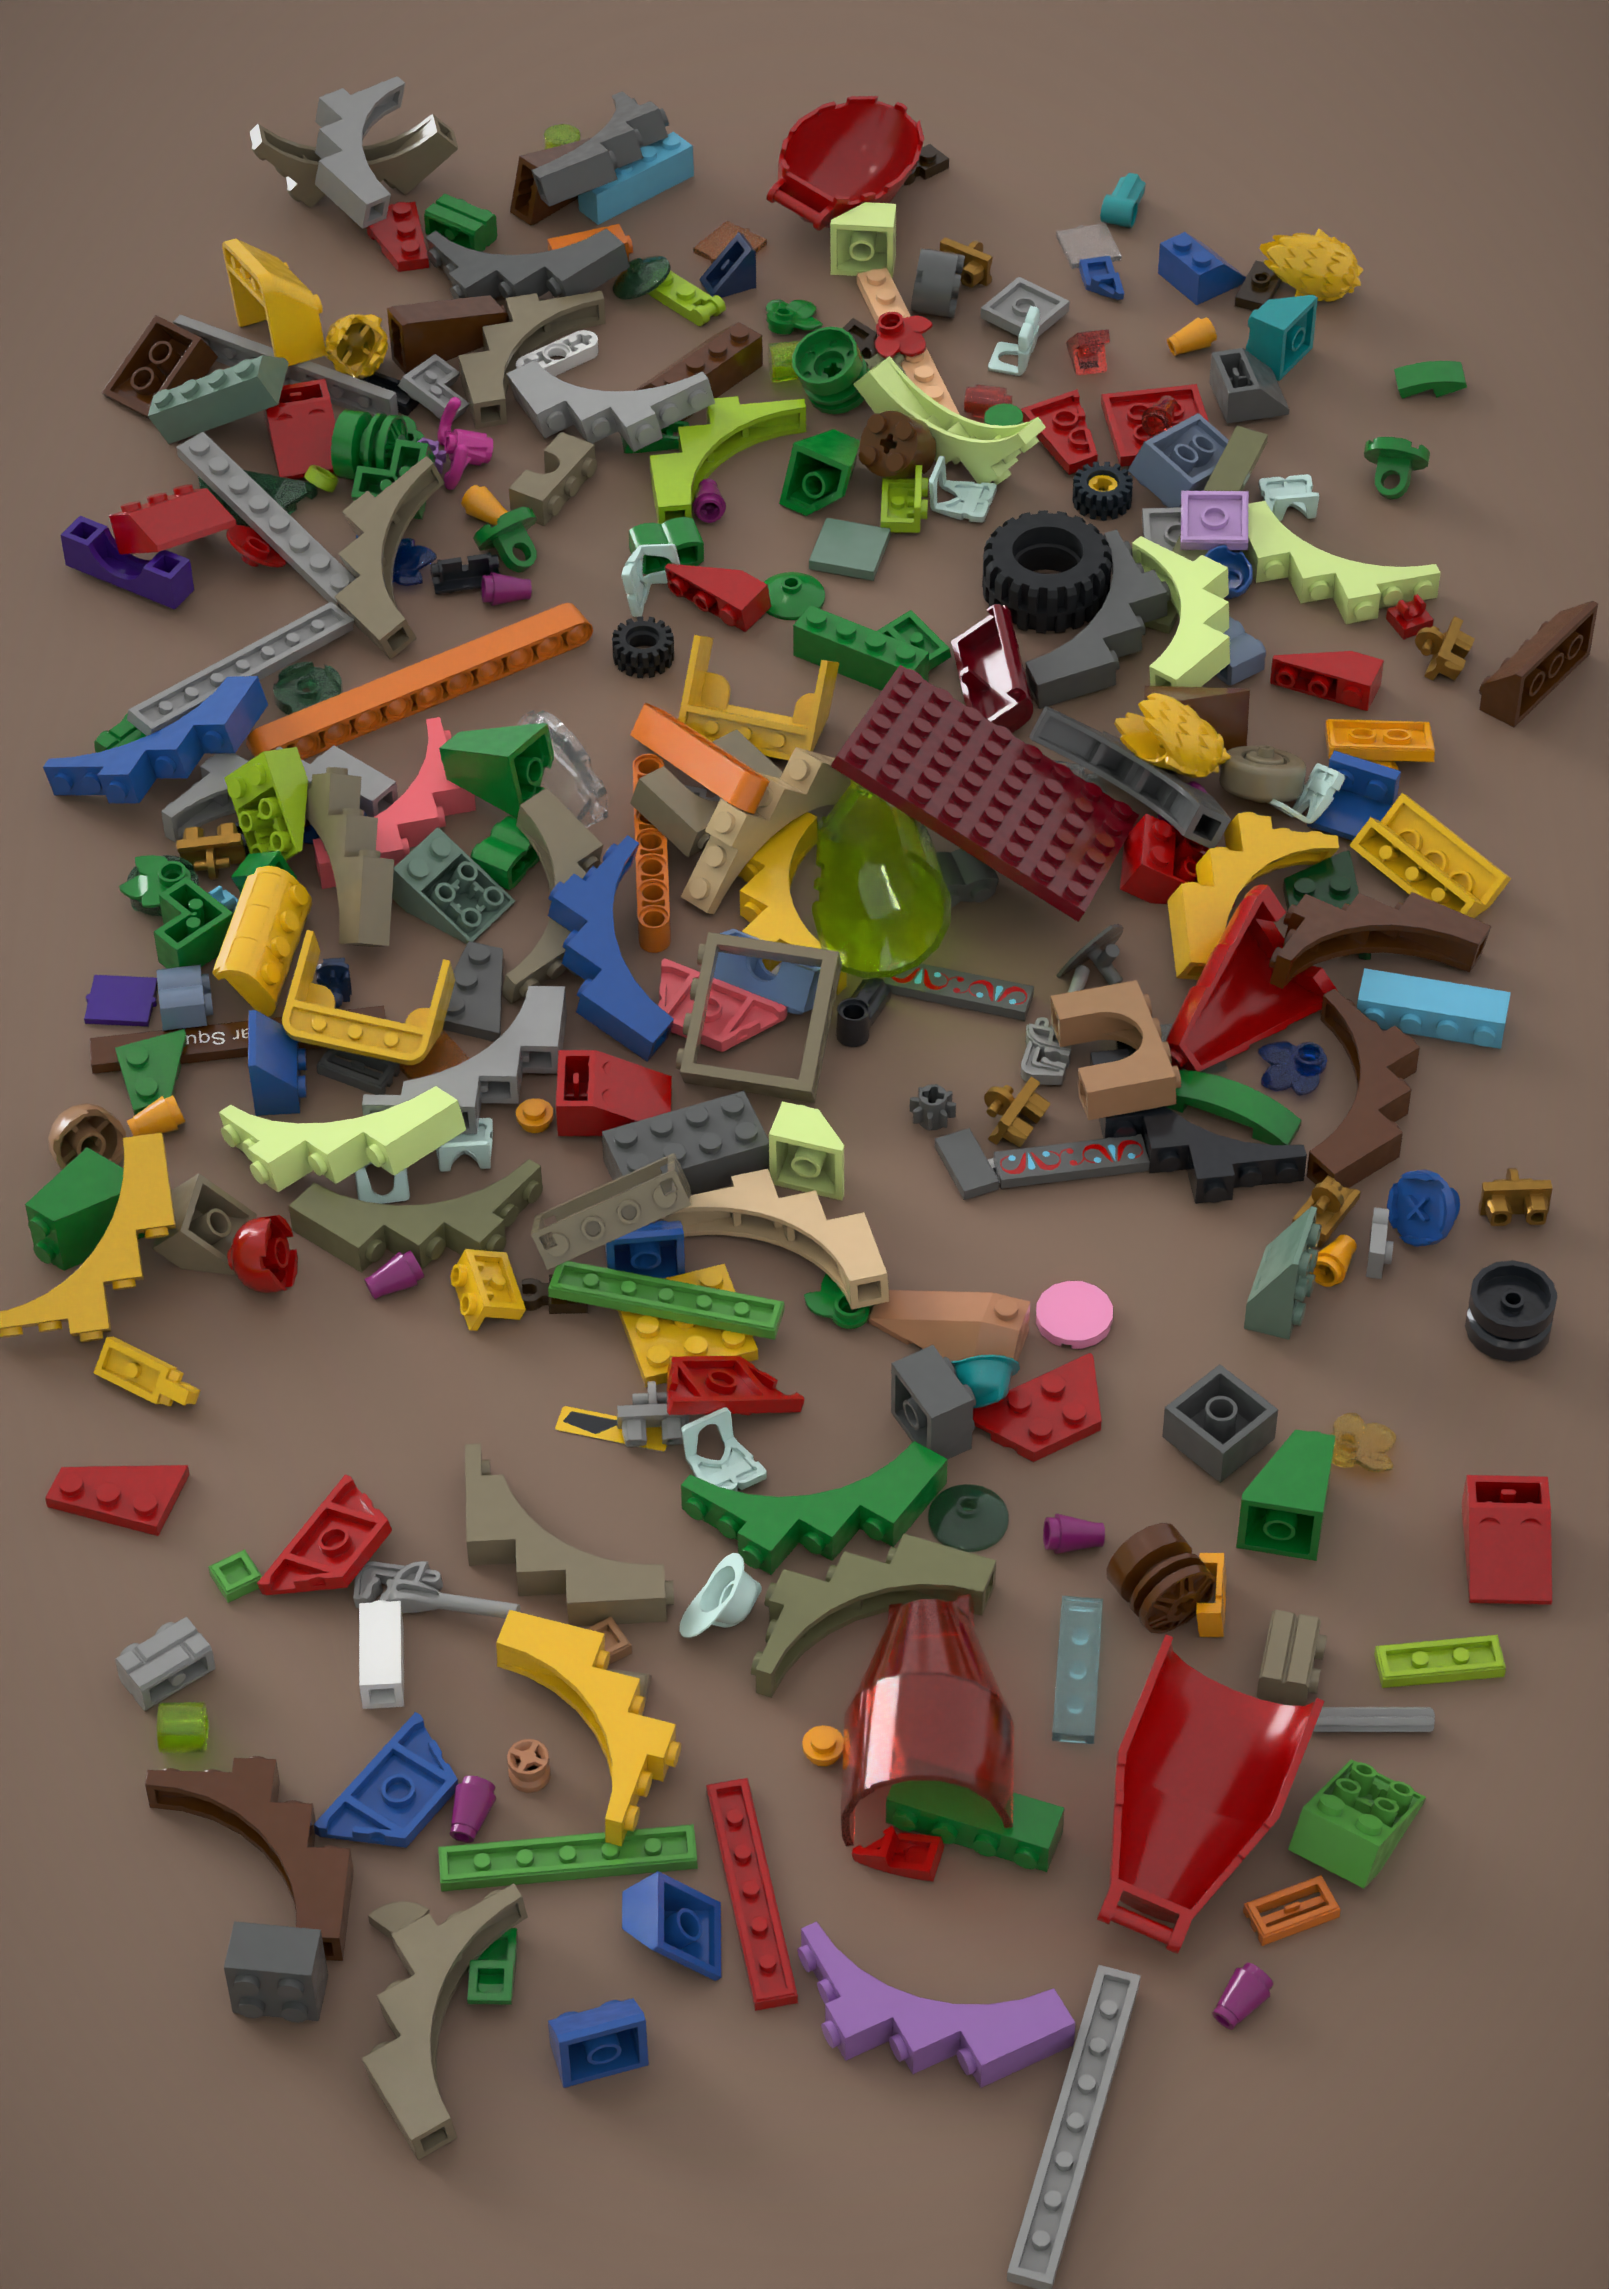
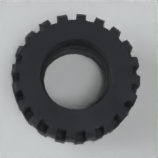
M1044 510L1032 515L1030 512L1023 513L1018 519L1012 517L1003 523V527L999 526L991 534L984 547L982 587L985 601L989 604V607L994 604L1006 605L1011 612L1012 623L1016 624L1018 629L1024 631L1033 629L1036 630V633L1046 634V631L1062 633L1067 628L1077 629L1084 625V621L1089 623L1102 608L1110 591L1112 552L1108 546L1109 543L1093 524L1089 523L1087 525L1083 518L1076 515L1069 517L1066 512L1057 511V514L1048 513V510ZM1036 570H1054V571H1059V572H1061V573H1056V574H1042V573H1036V572H1033V571H1036Z

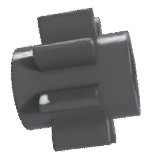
M938 1084L927 1085L923 1088L919 1087L918 1097H910V1112L913 1113V1123H919L929 1131L938 1130L942 1127L947 1128L948 1117H956V1103L952 1102L953 1092H946Z

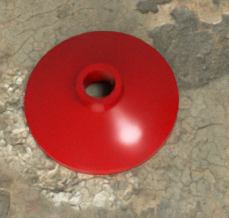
M237 525L227 530L226 537L229 543L241 554V559L246 564L253 567H258L260 564L277 568L286 565L287 562L252 528Z

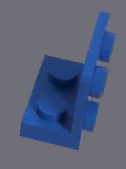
M1334 750L1329 759L1328 768L1342 773L1345 776V780L1339 792L1336 791L1332 796L1334 800L1315 822L1312 824L1307 823V826L1353 841L1370 817L1381 821L1398 797L1401 771Z

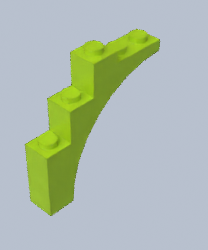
M738 396L714 398L715 403L706 407V425L678 427L679 453L650 455L651 485L657 522L662 524L665 521L678 517L692 518L693 504L698 492L699 483L707 479L719 465L738 452L757 443L780 436L805 433V399L740 404Z

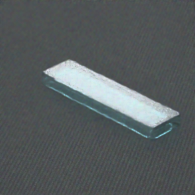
M1062 1596L1052 1741L1094 1744L1103 1599Z

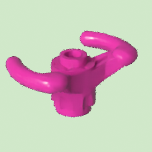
M458 397L451 398L447 403L437 432L439 444L444 446V451H446V454H449L451 461L450 469L445 473L443 480L444 486L448 490L456 488L468 464L481 466L482 463L488 464L493 452V439L487 437L486 433L454 429L451 432L453 419L461 406V400Z

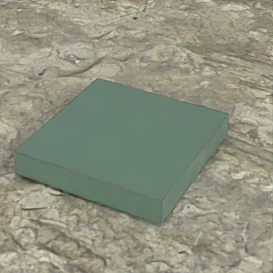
M826 518L809 559V569L874 581L891 538V529Z

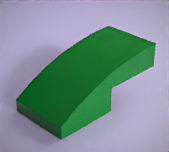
M1428 361L1394 369L1398 391L1402 399L1430 389L1434 390L1437 398L1467 388L1461 362Z
M517 1928L509 1929L494 1941L476 1960H470L468 2004L512 2005L518 1944Z

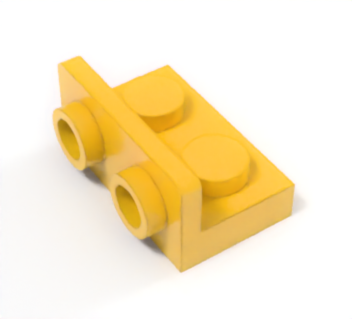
M464 1250L457 1264L452 1267L450 1278L452 1286L456 1289L460 1302V1311L465 1317L468 1329L470 1331H478L485 1317L520 1320L526 1308L507 1252Z

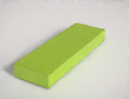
M1498 1635L1375 1646L1374 1656L1382 1688L1505 1677L1506 1666Z

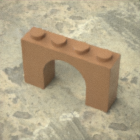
M1137 980L1050 996L1051 1024L1060 1047L1098 1040H1115L1126 1043L1137 1050L1132 1055L1118 1061L1078 1068L1079 1098L1088 1120L1176 1104V1088H1181L1180 1072L1177 1065H1171L1169 1044L1167 1041H1161L1160 1022L1157 1017L1152 1018L1149 995L1147 993L1142 994Z

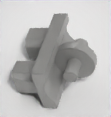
M655 1381L647 1382V1393L632 1394L633 1405L617 1406V1429H622L626 1447L647 1445L646 1428L648 1427L662 1428V1444H683L682 1427L689 1423L690 1415H669L667 1413V1392L656 1393Z

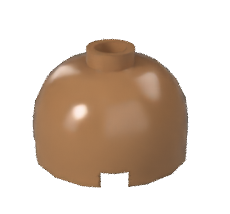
M85 1103L71 1106L61 1112L52 1124L48 1136L49 1151L61 1170L86 1147L118 1165L124 1157L123 1138L126 1137V1131L121 1122L112 1113L99 1105Z

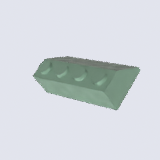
M262 355L251 360L245 359L237 365L224 370H215L210 375L197 380H188L183 385L170 390H161L153 396L148 417L168 444L274 407L279 403L289 363L286 358Z

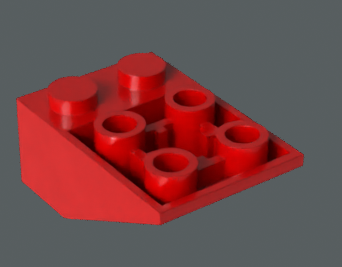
M320 379L283 385L278 405L263 410L280 481L303 478L310 465H317L334 473L331 460V444L335 418L326 380Z
M1145 814L1129 832L1124 842L1120 890L1149 903L1168 905L1167 900L1181 884L1188 882L1198 883L1196 864L1209 848L1182 836L1173 825Z
M597 1050L558 1051L556 1091L558 1136H602V1131L671 1112L672 1076Z
M1466 1475L1462 1498V1517L1469 1603L1552 1605L1551 1503L1548 1477Z

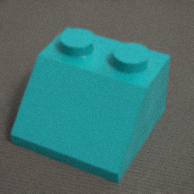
M1314 295L1269 299L1258 310L1255 309L1248 319L1250 332L1246 351L1270 367L1277 381H1280L1313 348L1318 297Z

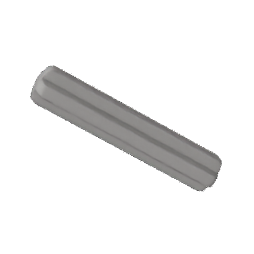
M1322 1707L1313 1731L1431 1732L1434 1729L1435 1714L1431 1707Z

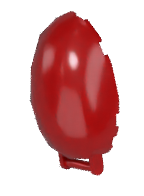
M878 96L847 97V101L842 104L836 105L833 101L821 105L798 119L790 129L788 136L783 140L778 161V181L768 191L766 200L771 203L777 202L796 213L803 221L812 223L813 228L818 231L824 227L830 228L832 219L865 202L890 203L918 163L925 139L920 120L916 123L906 113L908 108L904 104L897 102L895 106L877 101Z

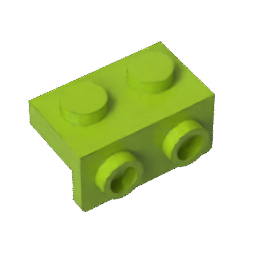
M916 465L915 479L882 478L880 527L889 528L894 533H920L921 519H927L928 499H921V497L928 498V478L922 477V465Z

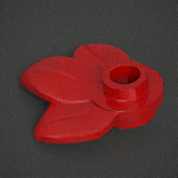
M898 312L884 313L879 317L876 325L878 336L875 341L876 351L885 359L889 356L892 358L898 352L910 357L920 355L926 350V342L922 334L928 331L933 324L927 318L918 315L903 318Z

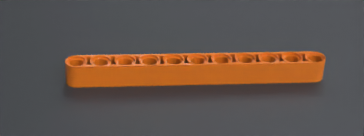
M564 603L260 726L248 735L246 746L254 757L263 751L275 750L279 746L283 749L297 747L300 758L304 760L330 749L333 745H341L580 647L591 638L593 627L574 604Z

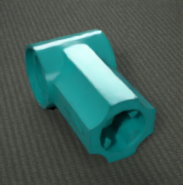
M1128 173L1127 176L1121 177L1112 195L1106 194L1101 208V222L1128 228L1133 227L1138 212V205L1145 193L1146 183L1140 179L1138 174Z

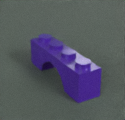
M79 516L60 535L66 566L172 609H176L194 591L190 559L168 550L158 552L151 560L140 559L132 554L119 555L116 541L108 526L83 516Z

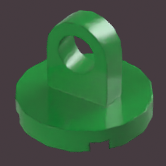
M1397 437L1374 438L1373 442L1370 440L1366 442L1364 457L1369 462L1377 465L1375 486L1380 495L1391 500L1398 499L1407 492L1412 471L1428 467L1430 451L1424 445H1419L1417 449L1411 447V441ZM1398 475L1400 476V482L1397 487L1393 489L1384 487V481L1388 476Z
M520 507L501 515L497 519L496 526L484 525L473 537L480 551L496 548L506 567L515 572L526 571L534 564L537 558L535 546L526 531L535 524L537 518L532 508ZM513 548H518L524 553L525 561H521L514 556Z

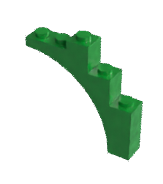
M914 1441L895 1460L866 1478L842 1488L825 1492L784 1497L746 1494L718 1487L690 1474L681 1484L682 1509L691 1518L702 1520L717 1528L725 1537L738 1540V1554L742 1556L744 1562L752 1568H759L772 1575L798 1543H801L809 1552L816 1555L820 1554L831 1561L837 1557L859 1529L863 1530L870 1538L877 1541L881 1540L894 1547L902 1538L903 1533L907 1532L947 1484L948 1459Z

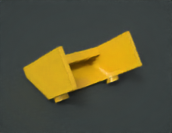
M236 238L224 241L222 249L238 326L244 327L267 320L274 356L286 358L289 363L288 366L325 356L326 348L319 317L323 309L319 296L317 294L313 295L289 269L287 263L282 262L278 257Z
M694 635L678 720L711 742L737 729L759 751L768 757L789 761L795 747L813 752L830 714L839 667L838 662L821 660L815 693L801 696L796 702L793 717L729 705L731 692L729 682L722 675L707 672L714 638Z
M306 930L282 1016V1024L286 1034L295 1041L405 1065H415L423 1061L440 1037L456 981L451 961L445 959L442 961L430 1008H418L408 1015L405 1023L335 1009L336 1002L331 990L325 986L312 983L321 951L314 931Z

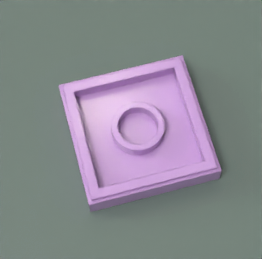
M1181 491L1180 550H1210L1220 545H1226L1229 550H1248L1249 491Z

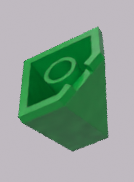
M832 429L794 442L779 504L808 516L844 497L854 471L860 440Z
M546 723L461 731L439 748L447 780L515 818H518L519 807L522 803L545 789L540 787L545 768L551 769L554 759V751L548 724Z

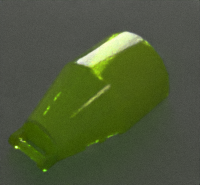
M850 779L851 784L827 817H821L817 823L816 866L821 868V878L817 877L814 880V889L819 891V901L815 900L812 903V915L821 949L839 951L842 961V972L861 978L893 977L919 966L939 948L951 924L952 898L935 846L926 826Z

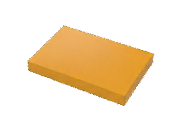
M1327 719L1325 721L1328 759H1330L1335 750L1364 760L1434 762L1435 748L1429 722Z

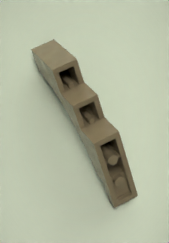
M465 1444L466 1542L469 1566L516 1563L518 1596L566 1594L568 1624L576 1627L593 1626L609 1617H612L616 1624L667 1622L666 1605H674L673 1580L665 1581L664 1564H636L601 1558L559 1540L536 1523L520 1506L510 1491L503 1474L491 1475L490 1459L482 1460L481 1444Z

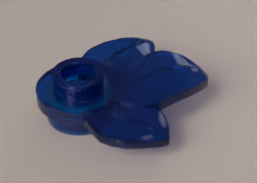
M412 538L401 539L394 561L393 582L403 586L422 584L423 578L419 570L437 559L436 553L425 546H415V540Z
M1282 1041L1267 1044L1258 1049V1054L1271 1065L1263 1074L1261 1085L1274 1091H1283L1292 1087L1293 1091L1299 1096L1311 1093L1318 1087L1320 1083L1319 1074L1327 1066V1056L1320 1045L1313 1042H1304L1295 1046L1289 1042Z

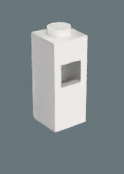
M378 1600L373 1603H359V1686L363 1709L404 1707V1624L401 1601L389 1602Z

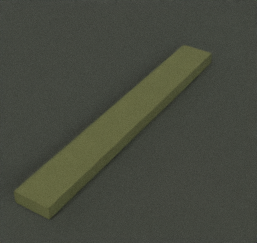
M1237 425L1203 491H1243L1267 444L1268 434ZM1181 534L1172 552L1191 561L1196 560L1201 555L1205 556L1209 551L1180 550ZM1167 601L1168 616L1146 622L1144 626L1169 634L1179 616L1172 601Z

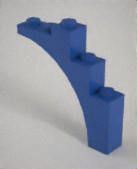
M258 676L227 677L216 691L197 708L157 732L126 745L98 753L48 759L43 769L54 795H106L109 804L140 803L157 778H188L204 754L236 753L268 706V702Z
M627 835L619 845L613 843L604 854L603 863L598 868L591 867L583 879L573 874L565 883L561 881L557 883L548 898L551 901L548 916L571 932L562 946L566 949L562 964L585 980L577 992V996L580 999L576 1013L648 1062L668 1039L674 1019L655 1004L635 981L622 958L615 936L613 919L614 896L620 881L634 863L639 842Z

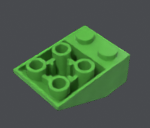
M1351 1759L1302 1808L1288 1850L1364 1889L1382 1870L1424 1804L1426 1797L1415 1792L1410 1785L1394 1781L1376 1772L1372 1766Z

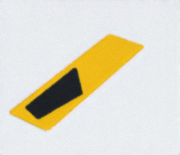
M568 1406L562 1408L555 1426L556 1430L625 1444L622 1429H617V1416ZM646 1428L647 1445L639 1447L664 1452L667 1445L662 1444V1428Z

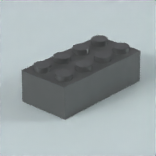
M745 1091L602 1131L603 1159L612 1180L674 1152L690 1185L691 1195L732 1185L731 1176L763 1169L769 1170V1139ZM668 1164L660 1167L663 1174L668 1172Z

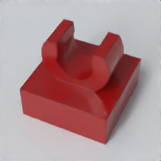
M1418 594L1414 595V600L1405 603L1402 599L1399 600L1397 606L1387 609L1386 620L1403 640L1417 635L1418 631L1423 628H1431L1434 619L1425 610L1426 603Z

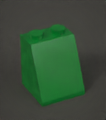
M86 1147L25 1204L29 1221L28 1226L34 1245L33 1250L42 1262L46 1264L52 1263L65 1271L86 1261L104 1236L113 1218L120 1196L124 1168ZM145 1233L138 1234V1239L145 1237Z
M1294 1430L1242 1493L1236 1548L1317 1561L1330 1483L1335 1435L1323 1434L1318 1431Z

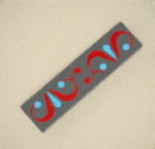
M896 958L892 959L884 980L885 984L891 989L892 994L1023 1021L1026 1019L1034 996V986Z
M1142 1134L1130 1137L1105 1138L996 1151L993 1157L1001 1189L1149 1171L1150 1165Z

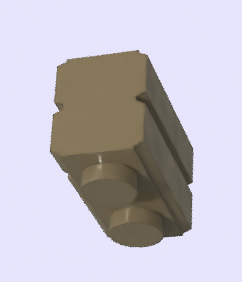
M1276 1609L1272 1611L1258 1681V1699L1274 1703L1283 1702L1284 1705L1306 1706L1308 1693L1317 1694L1321 1669L1313 1667L1315 1659L1323 1660L1327 1636L1320 1634L1321 1620L1319 1617L1303 1614L1296 1616L1292 1612Z

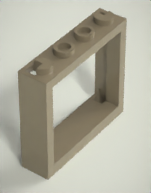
M708 932L706 944L701 943L698 950L697 965L701 966L699 979L693 978L691 984L690 999L694 1000L692 1013H686L683 1024V1035H687L685 1048H679L676 1058V1069L680 1070L684 1083L815 1103L842 967L839 951ZM719 952L821 967L799 1079L696 1063Z
M674 1152L535 1215L531 1236L547 1270L690 1206V1185ZM668 1164V1172L663 1174L660 1167ZM555 1215L557 1222L546 1226L544 1219Z

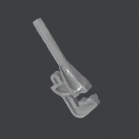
M1084 965L1076 967L1068 992L1084 990L1090 973L1088 967ZM1045 1017L1037 1018L1035 1024L1029 1023L1026 1026V1050L1021 1062V1077L1025 1082L1032 1076L1042 1085H1062L1066 1077V1068H1069L1071 1061V1045L1060 1047L1052 1025L1049 1027V1020Z
M375 1561L367 1562L355 1578L353 1600L356 1608H359V1603H373L381 1595L379 1600L389 1602L401 1601L402 1614L443 1609L506 1619L509 1610L521 1612L520 1604L440 1592L439 1590L443 1587L441 1574L439 1571L430 1570L428 1561L413 1562L406 1566ZM381 1584L387 1585V1590L384 1593H382L383 1589Z

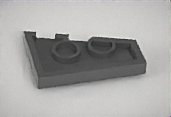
M468 941L453 971L456 981L442 1030L494 1042L501 1036L504 961L502 948Z

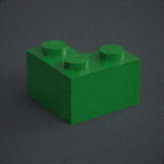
M396 439L390 470L357 466L351 493L353 501L357 500L366 491H369L376 497L426 456L435 464L436 457L429 444ZM426 502L420 507L413 518L423 520Z
M186 876L159 894L163 926L154 931L158 962L165 968L200 965L202 967L219 955L233 917V913Z

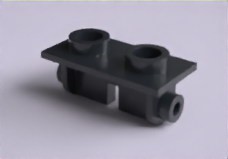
M487 552L486 554L467 556V565H462L461 557L444 560L438 559L437 563L431 564L430 570L435 594L481 588L483 575H490L491 572L500 574L498 555H491L490 552Z

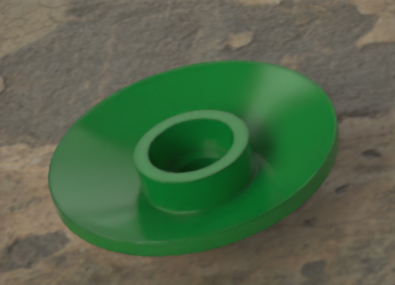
M784 572L764 581L768 585L771 608L766 613L775 618L798 620L810 605L821 609L825 602L824 587L817 579L810 575L799 572Z

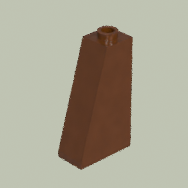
M591 138L519 156L510 213L529 225H534L578 199L577 195L549 207L540 198L531 170L573 151Z
M491 295L387 308L392 360L404 374H407L434 354L444 361H448L458 357V355L484 347L482 327L509 322L508 313L505 307L499 305Z

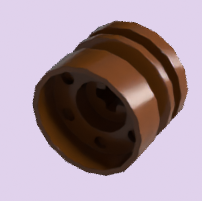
M1168 1523L1151 1525L1135 1533L1118 1548L1106 1568L1107 1579L1126 1602H1130L1131 1610L1151 1633H1165L1189 1622L1196 1616L1197 1603H1208L1216 1589L1215 1576L1196 1554H1192L1191 1546L1172 1524Z

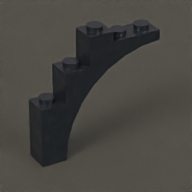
M1127 1048L1090 1052V1066L1118 1061L1130 1056ZM1166 1106L1099 1118L1103 1139L1131 1137L1142 1134L1150 1161L1149 1173L1187 1170L1195 1204L1232 1200L1234 1188L1304 1181L1307 1160L1304 1145H1267L1243 1142L1221 1136L1190 1123Z

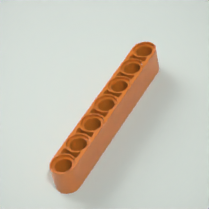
M644 703L630 733L633 738L729 804L748 813H756L770 782L767 778L673 715L651 704Z
M647 753L636 757L633 761V794L639 778L664 766L663 759L660 756ZM634 808L635 840L639 842L635 857L638 940L643 950L650 953H658L666 950L671 943L667 838Z

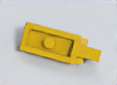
M114 1336L106 1337L93 1372L154 1404L172 1406L173 1401H176L182 1405H195L201 1391L189 1383L181 1381L184 1373L177 1370V1367Z

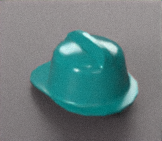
M978 1355L963 1360L951 1361L956 1377L962 1385L967 1384L975 1396L976 1405L973 1408H981L1004 1399L1009 1392L1011 1376L1017 1374L1020 1370L1019 1362L1013 1358L1001 1355Z

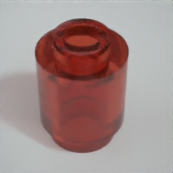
M976 384L975 387H967L964 412L971 413L972 417L984 418L985 412L990 407L1002 403L1012 404V395H1007V388L979 384Z

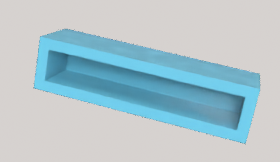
M672 132L665 139L641 147L643 158L615 169L617 180L578 195L579 211L599 225L693 177V145L675 132Z
M1364 968L1357 1009L1370 1020L1375 1021L1383 1030H1387L1395 1025L1406 1034L1501 1049L1511 992Z

